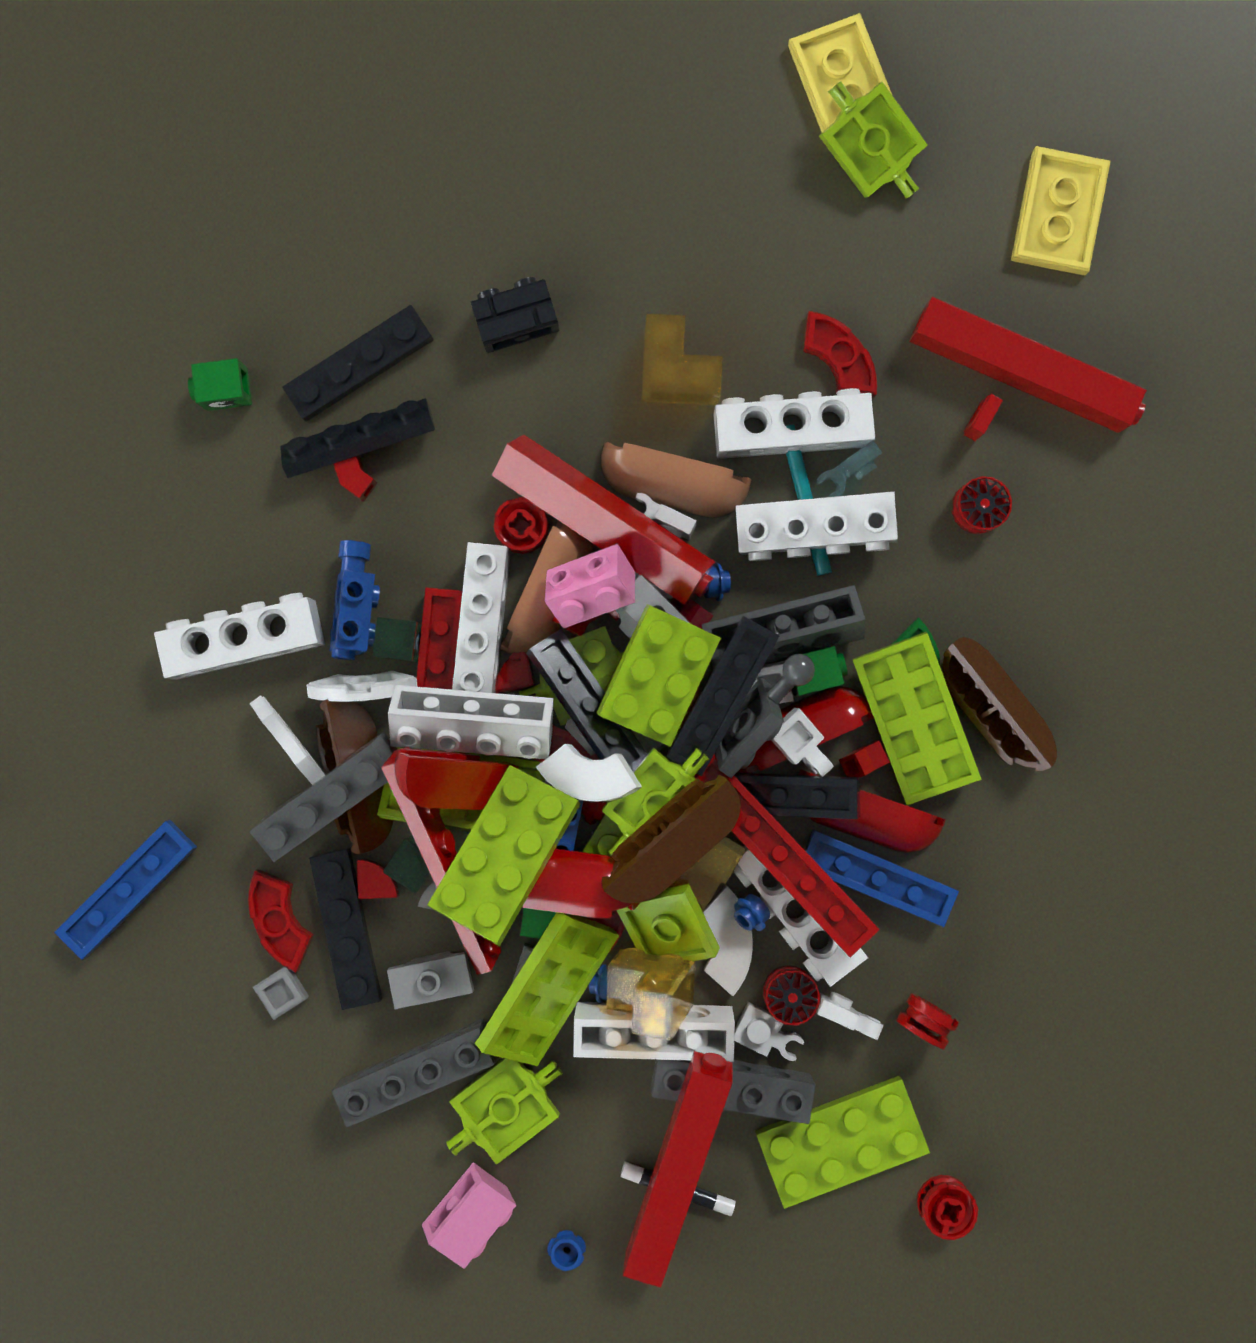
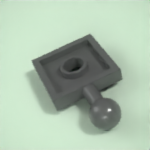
M794 654L788 657L783 664V676L774 686L761 677L750 689L715 752L718 768L721 772L732 778L740 768H746L753 761L756 751L766 740H772L779 733L784 722L779 703L794 686L806 685L814 677L815 666L808 656Z

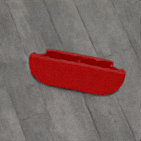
M842 686L824 689L780 709L784 718L794 707L800 708L824 736V739L818 745L864 725V722L874 719L866 696L857 690ZM766 740L756 751L753 761L746 768H740L737 773L761 771L787 760V758L771 740Z
M400 748L398 757L395 758L394 773L402 793L407 799L420 807L483 810L509 765L517 769L519 766L504 761L503 763L479 761L480 755Z
M801 769L798 775L819 776ZM860 790V817L858 819L808 817L819 825L904 853L917 852L930 846L941 834L946 819L863 790Z
M555 849L522 908L593 918H611L613 910L628 907L633 911L640 902H621L612 898L604 891L602 877H610L613 864L615 863L612 857Z

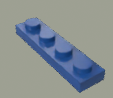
M171 820L165 821L54 933L81 960L87 958L197 846Z
M812 830L804 849L833 881L945 927L959 893L958 890L815 830Z

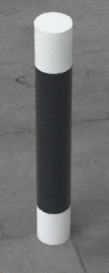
M624 1162L620 1177L648 1187L653 1171ZM696 1187L691 1200L692 1203L728 1216H732L736 1203L735 1200Z

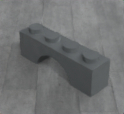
M383 731L320 780L298 795L292 796L267 814L249 832L272 861L275 862L388 781L381 767L392 753L398 749L390 746V739Z

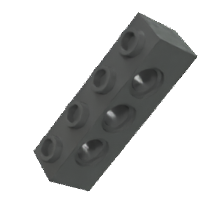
M855 585L702 624L703 630L721 638L710 661L713 671L743 616L780 636L765 664L786 659L794 654H806L864 639L866 619Z
M480 1019L340 1079L331 1091L346 1128L493 1066L497 1056L484 1054L475 1045V1042L486 1026L484 1019Z
M655 1059L651 1082L652 1097L677 1101L691 1060ZM734 1060L733 1083L723 1110L809 1124L816 1084L810 1073Z

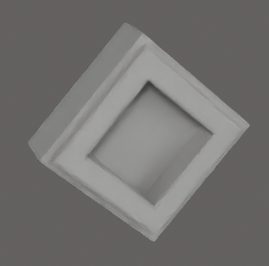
M286 966L253 987L273 1020L309 997L294 971Z

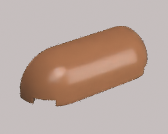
M606 442L601 454L603 475L616 492L636 499L637 493H643L659 505L663 504L673 509L705 517H720L736 510V505H741L746 499L752 481L749 477L734 476V470L628 443H624L622 448Z
M559 520L556 527H552L507 626L509 631L501 644L500 650L512 655L514 652L526 653L531 647L561 629V626L552 621L554 614L545 603L547 570L593 553V544Z

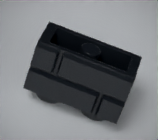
M527 277L514 283L515 288L503 292H500L497 288L488 289L480 292L477 295V300L470 301L487 353L560 331L545 279L536 281L535 277Z

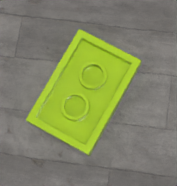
M646 604L598 708L597 714L671 747L721 638Z

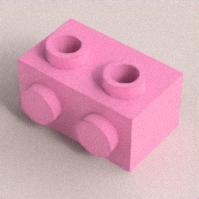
M615 544L547 570L545 603L564 629L635 603V571L619 545Z
M473 1162L422 1223V1227L430 1246L465 1269L473 1258H477L483 1252L487 1241L498 1227L508 1222L513 1209L517 1205L507 1186Z

